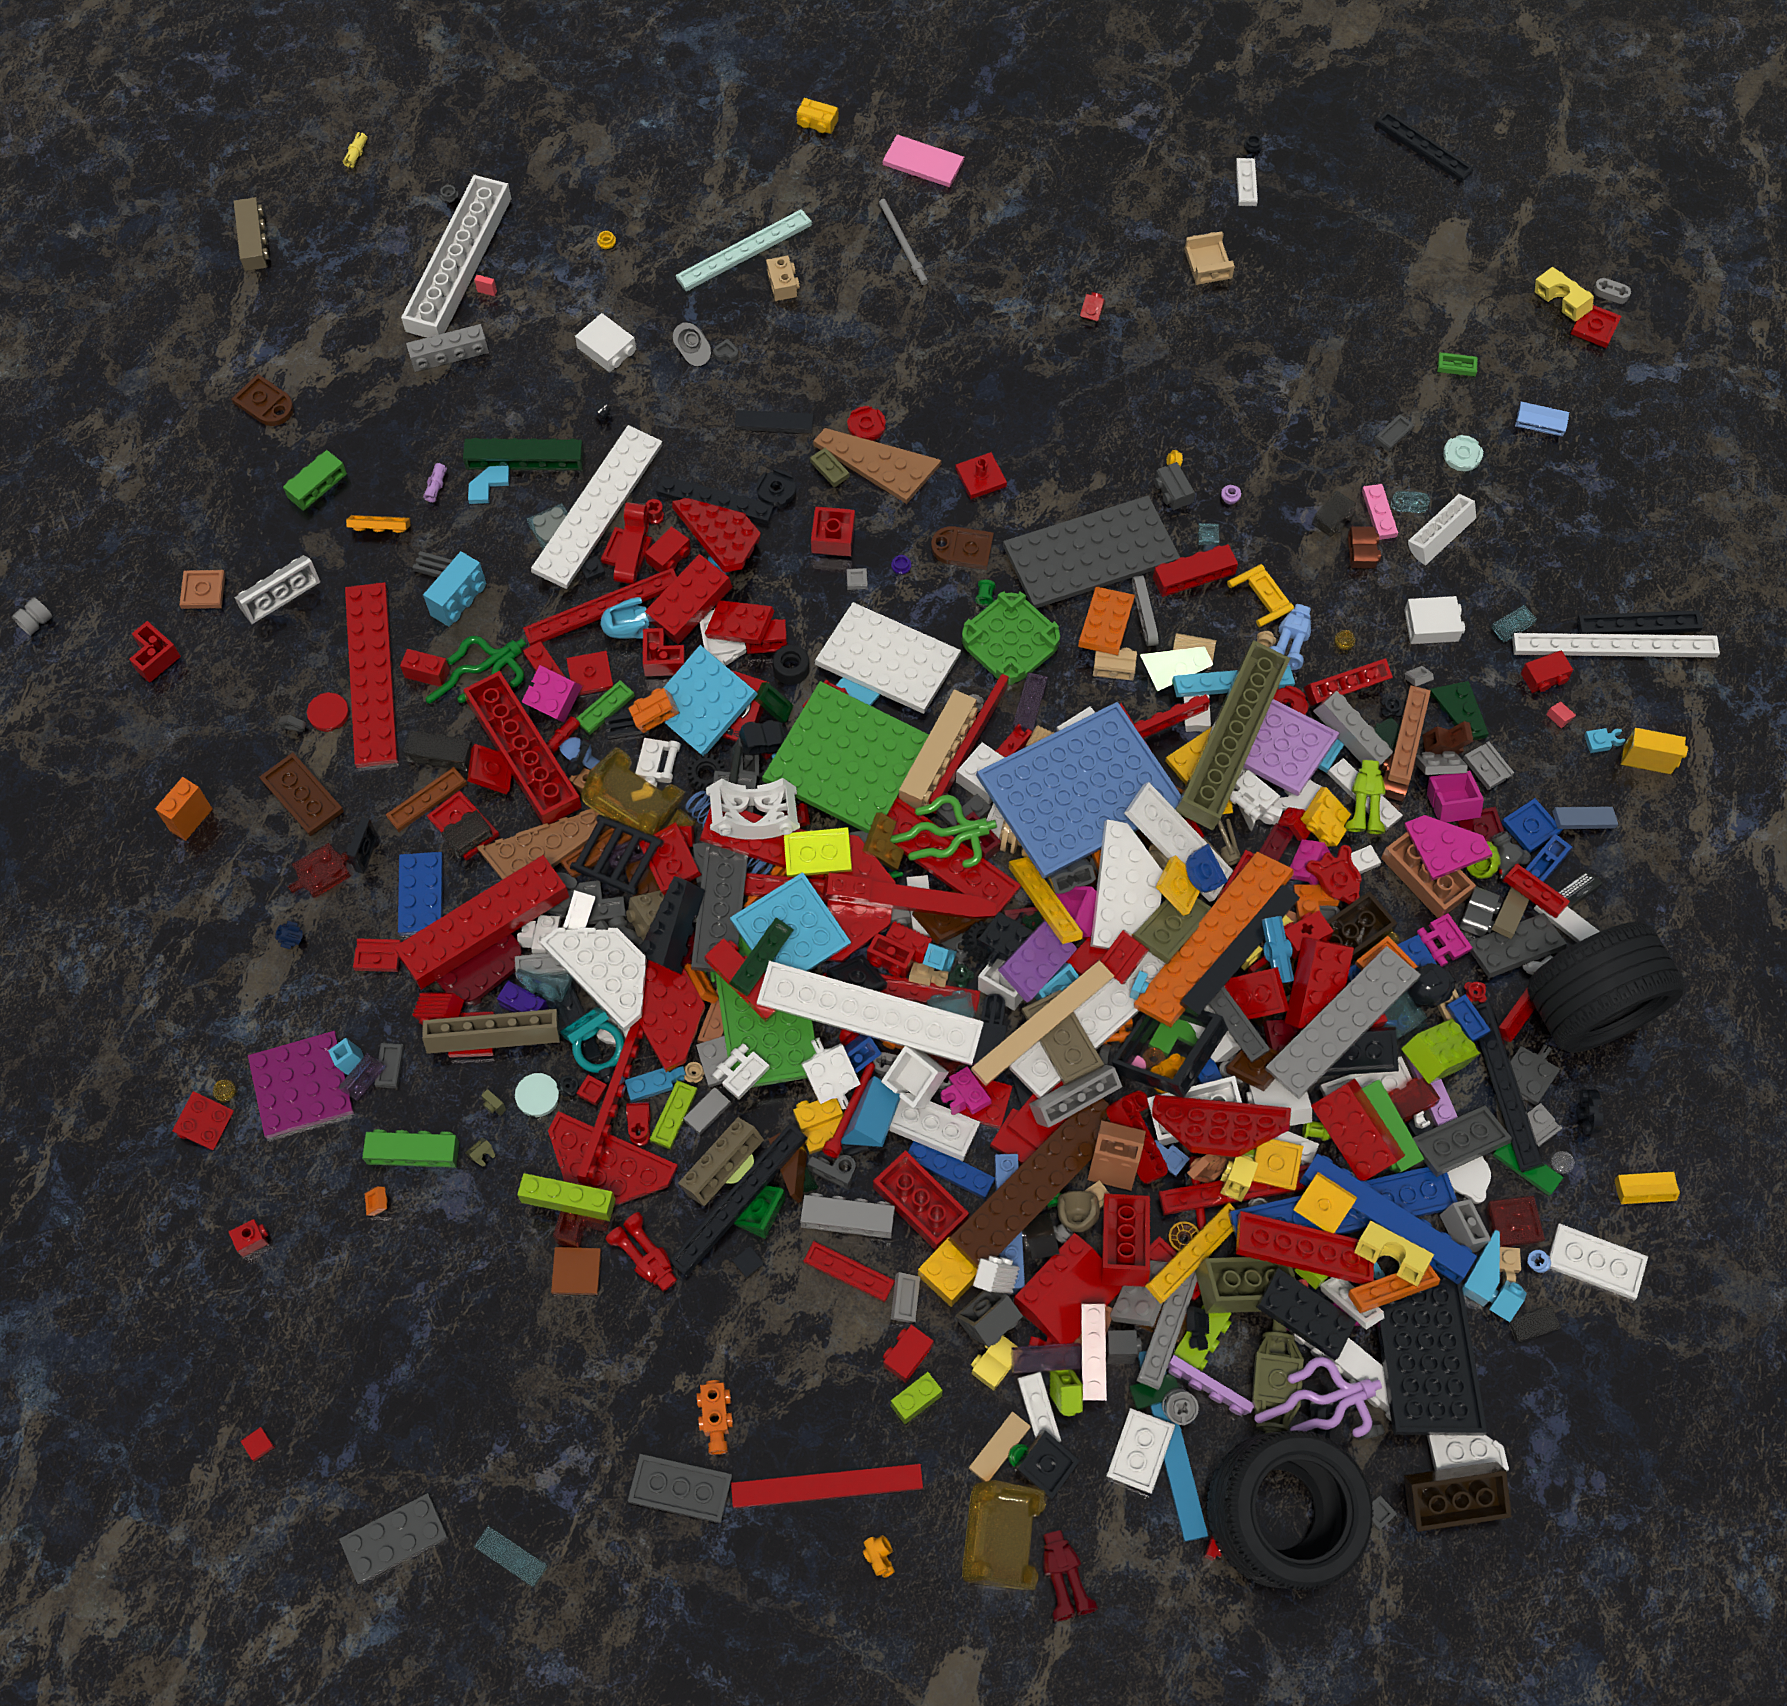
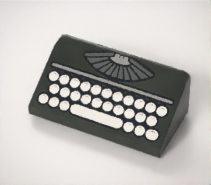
M1585 871L1557 892L1570 901L1567 907L1571 909L1598 890L1603 882Z

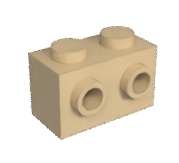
M788 256L767 259V273L775 301L797 297V289L800 286L798 277L794 278V263H790Z

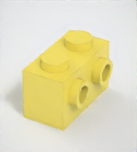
M1245 1155L1235 1157L1233 1162L1229 1160L1220 1179L1224 1182L1220 1194L1242 1202L1251 1186L1258 1163Z

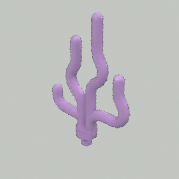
M1316 1357L1310 1360L1304 1369L1290 1374L1287 1378L1288 1382L1294 1384L1311 1376L1317 1367L1323 1366L1328 1369L1332 1380L1340 1389L1326 1395H1319L1305 1389L1296 1391L1290 1395L1285 1403L1256 1414L1254 1419L1257 1423H1262L1291 1411L1302 1399H1307L1321 1405L1330 1404L1342 1399L1338 1403L1332 1418L1328 1420L1310 1419L1291 1427L1290 1431H1309L1315 1428L1332 1429L1340 1424L1346 1409L1355 1404L1363 1421L1361 1426L1352 1431L1353 1436L1358 1438L1367 1434L1372 1428V1418L1364 1400L1375 1397V1391L1381 1389L1382 1385L1378 1379L1371 1382L1369 1378L1357 1383H1347L1341 1377L1337 1366L1332 1360L1326 1357Z

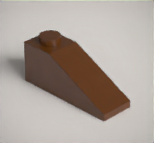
M779 1133V1134H777V1135H775V1136H773V1137H771V1138L768 1139L769 1142H770V1145L775 1141V1139H776L781 1133ZM806 1141L781 1168V1173L790 1196L797 1203L802 1202L807 1158V1152L804 1147L807 1144Z

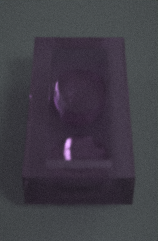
M367 1053L340 1084L339 1088L357 1101L386 1066Z

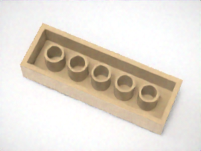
M957 690L952 692L899 789V798L912 808L916 809L929 805V799L976 719L978 708H976L977 699Z

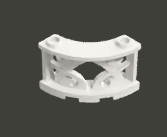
M722 778L706 787V795L710 796L712 824H710V829L722 836L750 840L789 835L800 828L795 803L796 787L784 778H781L772 783L757 785V789H746L745 785L734 784ZM747 806H756L758 810L767 814L758 822L752 823L739 813L743 812ZM787 810V815L784 816V813L780 811Z

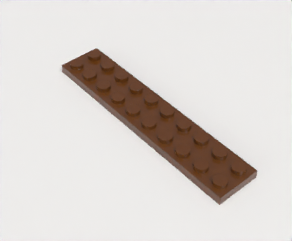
M1103 1098L1069 1116L948 1239L976 1269H978L980 1258L988 1259L989 1255L997 1257L1093 1158L1101 1120L1110 1122L1106 1113L1109 1104Z

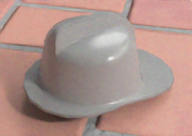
M681 323L675 328L673 341L683 357L694 366L706 364L710 359L711 347L702 330L691 323Z

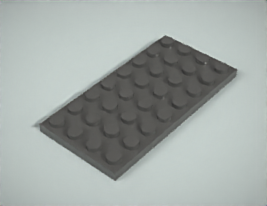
M1149 495L1003 541V547L1027 598L1035 608L1095 590L1096 587L1101 588L1154 571L1158 565L1174 562L1180 558Z

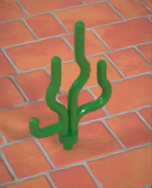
M470 636L465 638L458 650L446 659L448 665H453L461 659L472 644H478L490 657L479 665H462L456 668L446 683L426 697V702L429 704L433 703L453 688L462 674L481 673L492 665L491 675L500 671L503 666L508 664L516 673V677L509 682V686L516 688L524 679V671L514 658L522 653L521 648L526 645L525 641L522 638L517 642L511 640L504 647L495 649L482 637ZM464 693L458 697L459 703L466 701Z

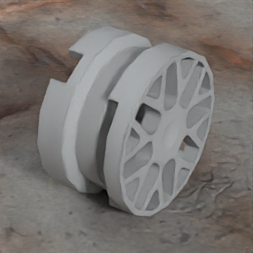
M1172 1389L1165 1394L1162 1400L1163 1413L1168 1419L1178 1425L1191 1423L1198 1414L1199 1406L1197 1400L1184 1389Z

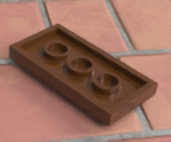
M293 752L259 777L309 836L315 834L344 812L339 803Z

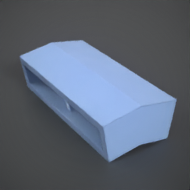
M1521 402L1515 426L1563 437L1567 428L1569 412Z

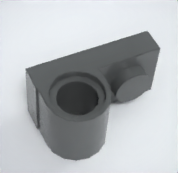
M848 1155L838 1157L833 1166L822 1157L817 1159L812 1156L808 1162V1171L849 1190L856 1175V1164L854 1159ZM842 1165H849L851 1170L842 1172L839 1168Z

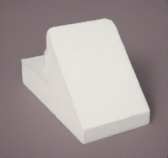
M1243 797L1247 802L1252 803L1247 797ZM1239 806L1250 831H1252L1256 819L1246 815L1244 809ZM1274 806L1266 813L1260 808L1257 809L1262 813L1259 819L1270 825L1278 824L1283 811Z

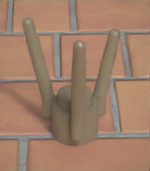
M1226 819L1231 843L1221 820H1219L1218 826L1226 844L1220 850L1221 854L1217 852L1206 838L1204 840L1228 866H1232L1240 861L1241 854L1236 844L1230 819Z

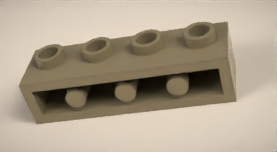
M737 1117L678 1184L690 1198L705 1206L764 1139L754 1126Z

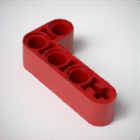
M626 502L624 508L625 527L615 565L614 582L633 584L637 580L648 533L649 514L647 505Z
M1136 1091L1110 1104L1106 1109V1113L1111 1123L1146 1131L1137 1174L1141 1181L1150 1184L1165 1176L1168 1172V1167L1140 1112L1149 1107L1148 1096L1143 1091Z

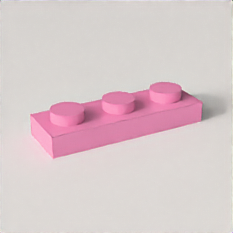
M1383 485L1364 486L1362 494L1372 525L1375 527L1376 533H1379V540L1397 537L1398 531Z

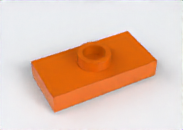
M687 963L683 969L687 972L700 998L715 1004L719 998L705 972L691 970V964Z

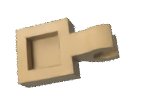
M1500 1247V1272H1503V1284L1506 1280L1516 1283L1515 1273L1521 1271L1520 1248Z

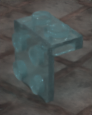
M517 969L516 971L523 989L533 994L535 992L542 994L545 999L553 1002L555 1000L562 1002L573 980L567 974L538 976L522 969Z
M1407 991L1385 1012L1388 1021L1383 1027H1396L1397 1039L1413 1029L1422 1030L1428 1026L1425 1021L1427 1019L1426 1014L1420 1007H1416Z

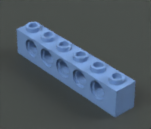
M1018 1154L995 1155L996 1190L1019 1168ZM1022 1231L999 1254V1258L1004 1257L1013 1260L1012 1265L1018 1266L1020 1269L1017 1271L1018 1275H1016L1015 1288L1012 1289L1013 1293H1004L1006 1295H1016L1025 1286Z

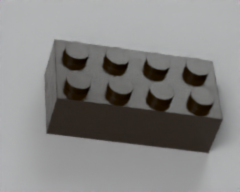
M1497 1461L1404 1475L1409 1522L1417 1532L1512 1518L1507 1472Z

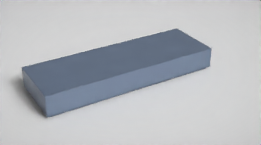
M1555 807L1552 811L1558 829L1616 828L1619 825L1613 807Z

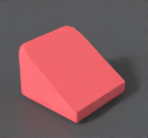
M1562 702L1552 706L1546 714L1560 728H1563L1576 716Z

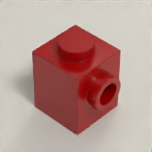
M255 1219L229 1231L233 1244L242 1257L268 1245L265 1238L268 1236V1232L263 1223L259 1225Z

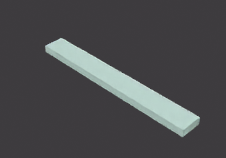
M801 209L676 275V279L684 290L688 291L812 226V221Z

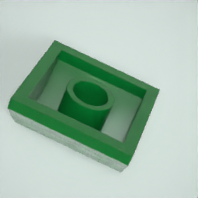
M766 1186L734 1224L765 1239L785 1201L784 1190L778 1187Z

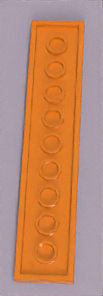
M1256 852L1199 922V927L1168 964L1164 965L1148 985L1146 992L1142 993L1134 1002L1135 1009L1171 1028L1185 1011V1008L1180 1005L1181 1000L1283 884L1286 885L1294 875V870L1268 856Z

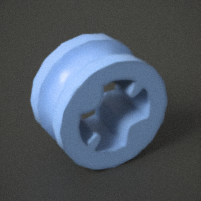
M1535 1250L1529 1254L1528 1264L1534 1271L1544 1273L1550 1269L1551 1259L1544 1251ZM1541 1256V1258L1544 1260V1263H1540V1266H1538L1535 1263V1260H1539V1257Z

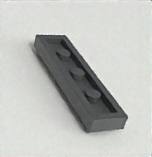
M1223 987L1209 1005L1215 1014L1223 1016L1228 1032L1250 1062L1253 1063L1268 1053L1270 1048L1226 988Z

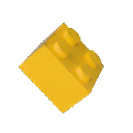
M948 1237L918 1269V1276L952 1307L974 1283L977 1269L948 1240L950 1238Z

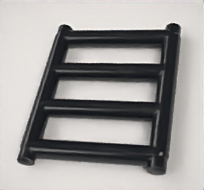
M599 814L596 817V826L576 862L571 863L570 869L626 893L636 895L638 883L658 846L662 847L664 840ZM605 825L615 829L594 869L584 866ZM622 833L628 834L632 838L611 877L601 873ZM643 840L650 843L629 884L620 881L619 878L639 841Z

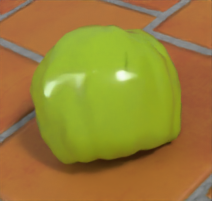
M1486 841L1493 853L1492 857L1466 867L1469 873L1478 879L1492 877L1501 864L1498 849L1492 842Z

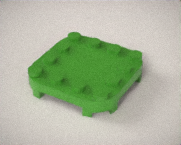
M1003 591L998 594L997 599L972 620L968 619L964 623L962 632V644L967 652L997 679L1002 674L1009 676L1008 685H1013L1015 682L1026 678L1055 653L1060 643L1059 626L1055 621L1051 623L1026 600V595L1021 592L1017 594L1005 593Z

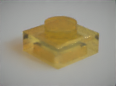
M678 809L667 827L675 822L678 825L694 826L697 821L681 809Z

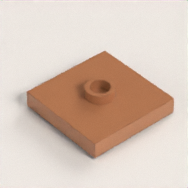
M184 571L179 604L181 609L222 608L225 571Z

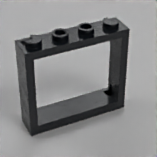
M1187 1009L1181 1014L1178 1019L1204 1027L1205 1030L1173 1079L1131 1065L1159 1023L1158 1020L1145 1013L1137 1020L1134 1029L1125 1038L1123 1045L1111 1062L1118 1075L1184 1098L1228 1031L1223 1016L1203 1010L1196 1017Z

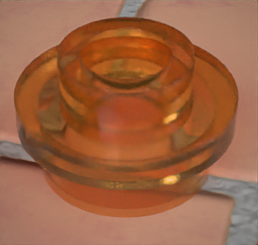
M1155 1047L1147 1049L1143 1054L1146 1067L1151 1069L1165 1060L1164 1053ZM1156 1056L1158 1060L1151 1062L1150 1057Z

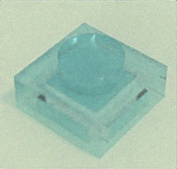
M1199 523L1198 545H1218L1219 524Z

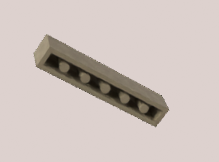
M557 1009L423 1020L422 1039L427 1054L560 1042V1023Z

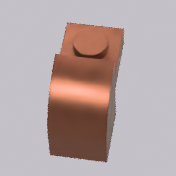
M1466 721L1449 730L1437 726L1422 735L1425 752H1432L1434 754H1442L1444 751H1453L1456 754L1464 752V746L1473 742L1471 725Z

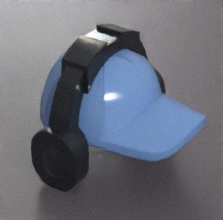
M582 733L568 738L559 746L561 755L570 760L567 764V771L573 776L580 774L583 766L597 770L601 765V761L591 755L592 749L588 736Z

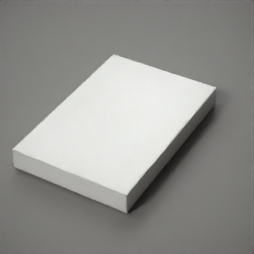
M1130 1408L1107 1477L1152 1494L1175 1425Z

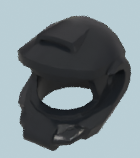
M1433 963L1415 969L1421 976L1407 990L1415 1003L1435 1008L1450 1000L1456 982L1450 971H1445L1440 965Z

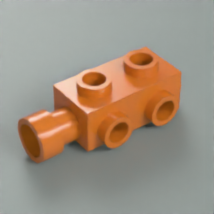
M718 1380L707 1381L706 1385H700L701 1393H697V1405L702 1407L703 1415L698 1417L699 1429L704 1431L705 1436H710V1443H708L709 1454L719 1455L728 1452L727 1441H724V1434H729V1427H733L732 1413H727V1404H731L730 1389L725 1390L724 1383H720ZM717 1393V1397L710 1399L709 1394ZM712 1416L719 1417L716 1423L710 1421Z

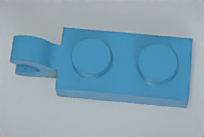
M683 1066L671 1072H665L664 1068L625 1080L631 1103L673 1090L672 1083H675L677 1080H685L684 1076L686 1074Z

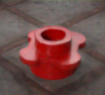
M1467 982L1464 985L1466 996L1471 1002L1479 1001L1484 1003L1487 1000L1485 996L1486 985L1484 983Z

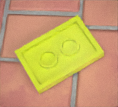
M848 828L796 832L784 835L787 877H796L802 872L805 876L828 874L829 872L852 871Z

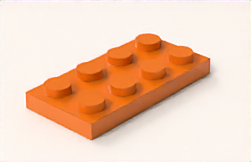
M1096 587L1078 647L1118 655L1135 595Z

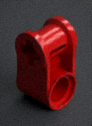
M627 1103L626 1112L630 1140L635 1146H644L650 1140V1103Z

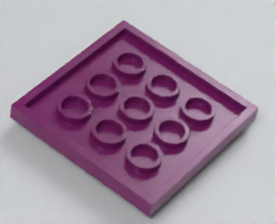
M335 1031L248 1055L266 1139L354 1114L346 1075L335 1067L328 1052L329 1049L338 1044Z

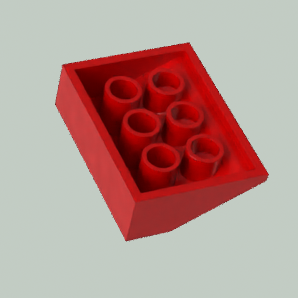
M1074 1233L1015 1295L1014 1304L1024 1317L1066 1352L1082 1335L1081 1304L1105 1303L1106 1307L1120 1293L1123 1286L1102 1284V1258L1088 1243Z

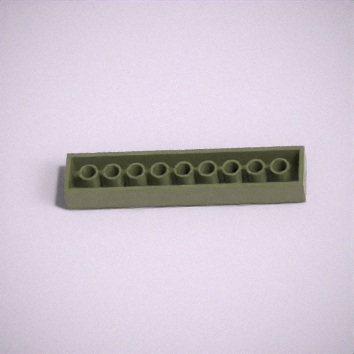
M1252 641L1175 810L1180 815L1211 830L1215 828L1222 817L1290 661V657L1257 641Z

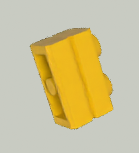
M807 98L803 99L801 106L797 110V124L803 128L816 129L820 133L832 134L839 118L838 107Z

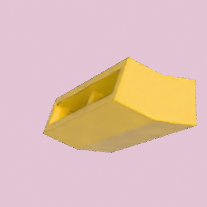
M1674 1172L1618 1175L1614 1179L1621 1204L1677 1201L1680 1194Z

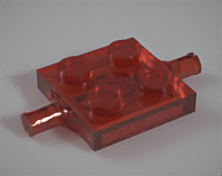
M327 843L293 863L292 866L297 872L299 880L288 886L292 894L304 887L315 898L349 878L351 875L345 865V861L349 860L346 852L340 855L334 851L330 843Z

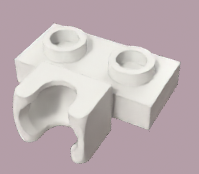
M540 915L537 924L536 921H530L522 926V933L517 934L519 945L532 948V954L548 953L541 946L540 941L555 928H560V916Z

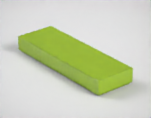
M678 1080L676 1081L651 1135L650 1142L671 1150L684 1122L683 1118L687 1115L698 1091L696 1087Z

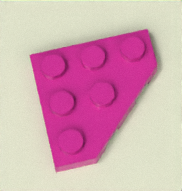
M1426 815L1408 821L1404 825L1432 881L1492 857L1493 853L1484 836Z

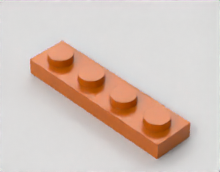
M1429 1265L1418 1287L1398 1277L1397 1273L1350 1289L1348 1296L1359 1313H1363L1439 1285L1440 1278L1431 1265Z

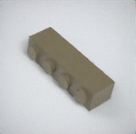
M256 197L235 200L234 209L239 255L245 271L267 268L266 260L269 259V253L267 248H265V245L268 244L266 234L263 233V230H266L264 219L261 218V216H264L263 206L258 204Z

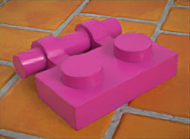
M1449 913L1430 922L1429 927L1432 932L1427 933L1424 927L1417 931L1422 942L1441 967L1448 964L1444 957L1445 955L1449 954L1451 959L1455 960L1470 952L1473 948ZM1436 938L1440 941V943L1443 946L1440 949L1436 946V944L1433 941Z

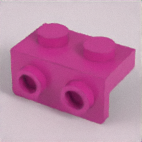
M1301 841L1290 866L1294 870V875L1290 879L1307 881L1310 885H1319L1318 879L1309 873L1305 866L1311 860L1320 861L1326 852L1331 853L1325 842Z

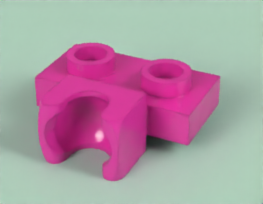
M968 1067L949 1077L951 1086L942 1090L940 1094L943 1103L953 1101L950 1103L951 1115H956L965 1110L966 1106L973 1115L991 1104L990 1097Z

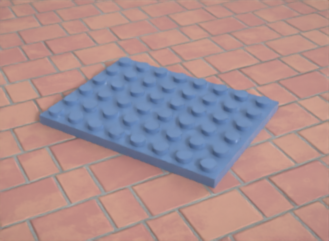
M1118 702L976 773L978 780L1043 879L1099 851L1102 848L1104 821L1107 819L1128 823L1134 832L1139 830L1124 812L1143 784L1149 782L1174 809H1176L1181 798V794Z

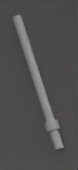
M881 199L879 204L912 265L911 269L914 275H917L922 285L927 284L928 279L924 274L921 262H918L888 203L885 199Z

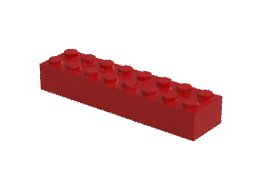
M498 671L464 688L466 702L496 750L501 754L503 761L511 771L512 776L542 824H552L582 808L578 793L502 673Z
M542 855L399 943L394 948L422 990L569 898L567 887L545 856Z

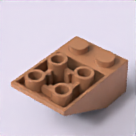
M1101 1120L1087 1180L1093 1182L1100 1180L1102 1184L1131 1191L1146 1131Z

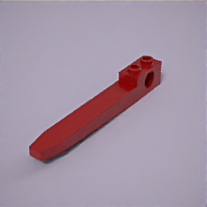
M830 872L824 880L822 898L832 901L969 919L995 917L997 905L995 902L973 895L872 881L871 878Z

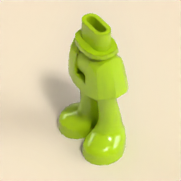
M1362 760V769H1359L1352 787V792L1356 794V806L1353 819L1349 820L1345 825L1348 832H1364L1366 830V833L1385 834V826L1380 819V798L1382 795H1385V785L1383 777L1380 775L1379 761ZM1370 797L1369 820L1366 827V798Z

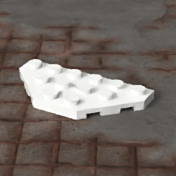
M1108 819L1104 821L1091 947L1109 950L1122 930H1126L1131 935L1134 934L1158 909L1161 903L1162 893L1156 888V885L1163 871L1128 823Z
M555 928L540 941L541 946L624 1031L642 1017L647 959L618 928H608V930H596V928L566 930L565 928Z

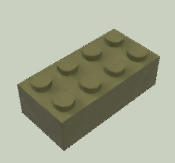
M1250 1257L1205 1258L1195 1271L1205 1312H1262L1256 1306L1274 1271L1280 1268L1295 1279L1293 1268Z

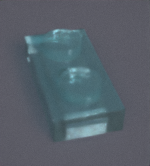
M1523 605L1493 623L1491 628L1503 642H1506L1512 638L1514 633H1520L1535 624L1537 618Z

